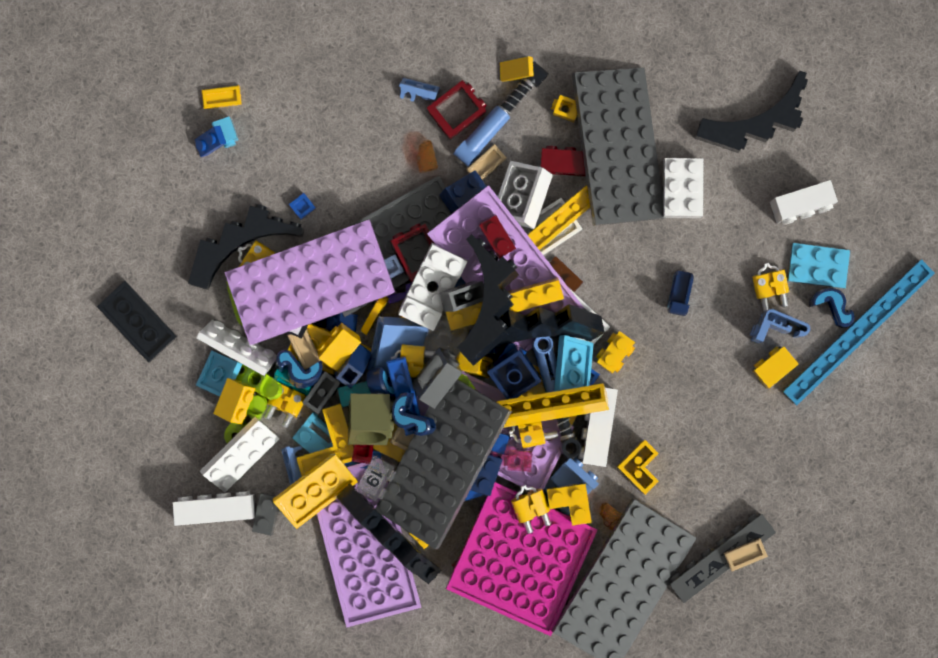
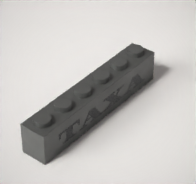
M753 513L746 519L747 523L745 525L736 526L731 530L732 535L728 538L725 536L720 538L716 542L717 546L712 550L710 548L706 549L700 554L702 558L698 561H690L685 566V571L681 574L678 571L670 577L669 585L683 603L730 568L724 555L725 552L758 538L763 543L776 533L763 514L759 513L757 515Z

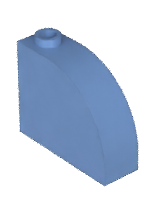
M378 317L368 370L382 367L387 377H390L386 361L391 360V357H394L395 353L401 350L402 344L424 346L425 337L428 336L429 332L428 328L407 318Z

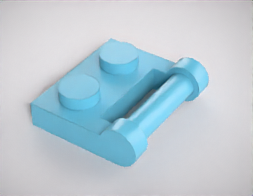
M315 412L309 416L292 437L309 453L333 446L332 441L329 444L310 428V425L314 423L330 437L327 424L318 418V414Z

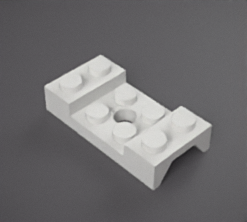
M431 243L398 311V315L434 331L443 311L439 293L454 288L468 262L467 259L452 254ZM435 281L438 283V288L435 291H429L427 284Z

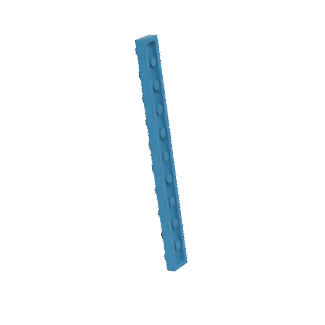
M922 259L919 260L804 370L783 393L797 406L935 274L933 270Z

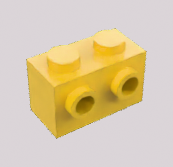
M620 331L617 334L612 333L607 340L609 343L607 348H602L596 356L598 359L596 363L611 374L614 371L619 372L624 365L621 361L625 356L629 357L635 349L633 347L635 342Z

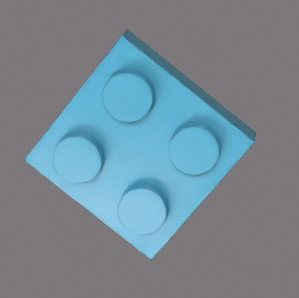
M211 350L196 386L220 397L227 378L236 379L242 364Z

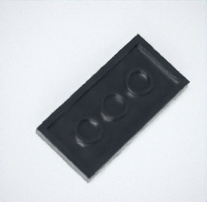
M127 281L119 285L97 306L148 363L178 337Z

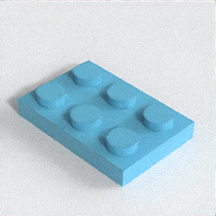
M792 243L788 281L845 289L850 250Z
M566 335L559 336L554 392L590 386L593 354L592 342Z

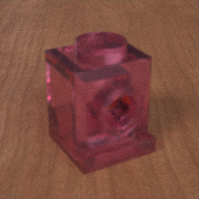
M508 450V454H504V466H507V470L531 472L532 451ZM517 457L522 460L519 465L514 463V459Z

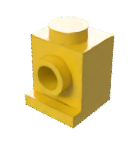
M562 95L559 96V99H554L551 110H554L553 115L574 123L577 117L575 100ZM567 106L569 111L565 113L561 108Z

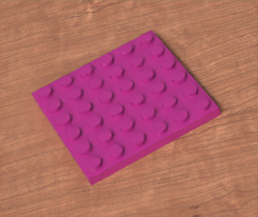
M495 482L491 496H486L445 589L551 636L553 633L552 629L561 615L598 529L587 524L572 526L571 517L550 509L547 514L551 525L545 526L542 517L536 516L534 519L529 520L533 532L527 534L524 524L519 523L511 500L516 498L518 492Z

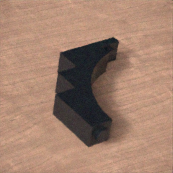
M568 304L556 313L541 307H537L527 315L507 310L500 319L507 325L505 330L509 335L495 348L526 339L562 335L592 341L605 333L602 317L571 304Z

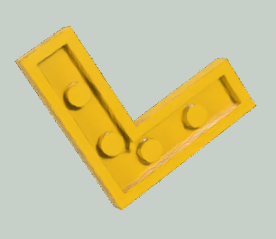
M341 404L322 409L333 446L296 457L301 476L305 475L333 452L343 463L352 461L354 445H348V425Z

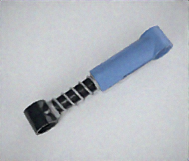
M534 61L533 76L522 78L521 83H518V87L512 89L511 95H507V99L502 101L503 104L501 106L496 105L472 134L455 150L454 155L465 165L469 166L473 159L477 158L482 149L510 119L509 114H511L513 108H516V105L521 102L524 96L526 97L529 90L532 91L531 89L534 87L538 88L542 83L541 81H544L549 73Z
M550 337L534 338L532 349L535 352L545 393L554 392L557 360L553 349V341ZM540 339L547 342L545 350L538 348V341ZM544 354H546V357H547V360H548V364H549V368H550V372H551V373H549L548 366H547V363H546V359H545V355H544ZM570 417L557 419L558 424L556 426L559 427V434H561L560 452L565 457L575 458L581 452L580 442L577 441V437L571 430ZM571 442L575 445V450L569 454L566 451V445Z

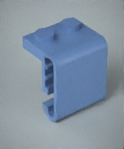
M771 309L763 312L758 324L753 325L750 331L751 341L755 343L763 342L769 328L783 334L790 333L792 326H785L786 323L801 329L794 332L793 338L803 337L810 332V326L805 322Z
M567 458L549 478L543 492L548 500L547 488L586 482L588 495L592 489L594 490L599 485L596 482L598 477L590 470L586 473L582 469L583 464L577 458L573 460ZM569 506L557 508L561 513L567 516L570 515Z

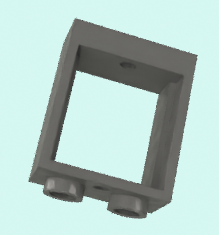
M439 347L412 382L418 399L434 409L462 374L459 366L460 363L456 360V355L451 350H444Z

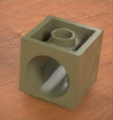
M350 394L348 406V445H387L388 439L392 438V431L394 430V421L392 419L393 401H390V394Z

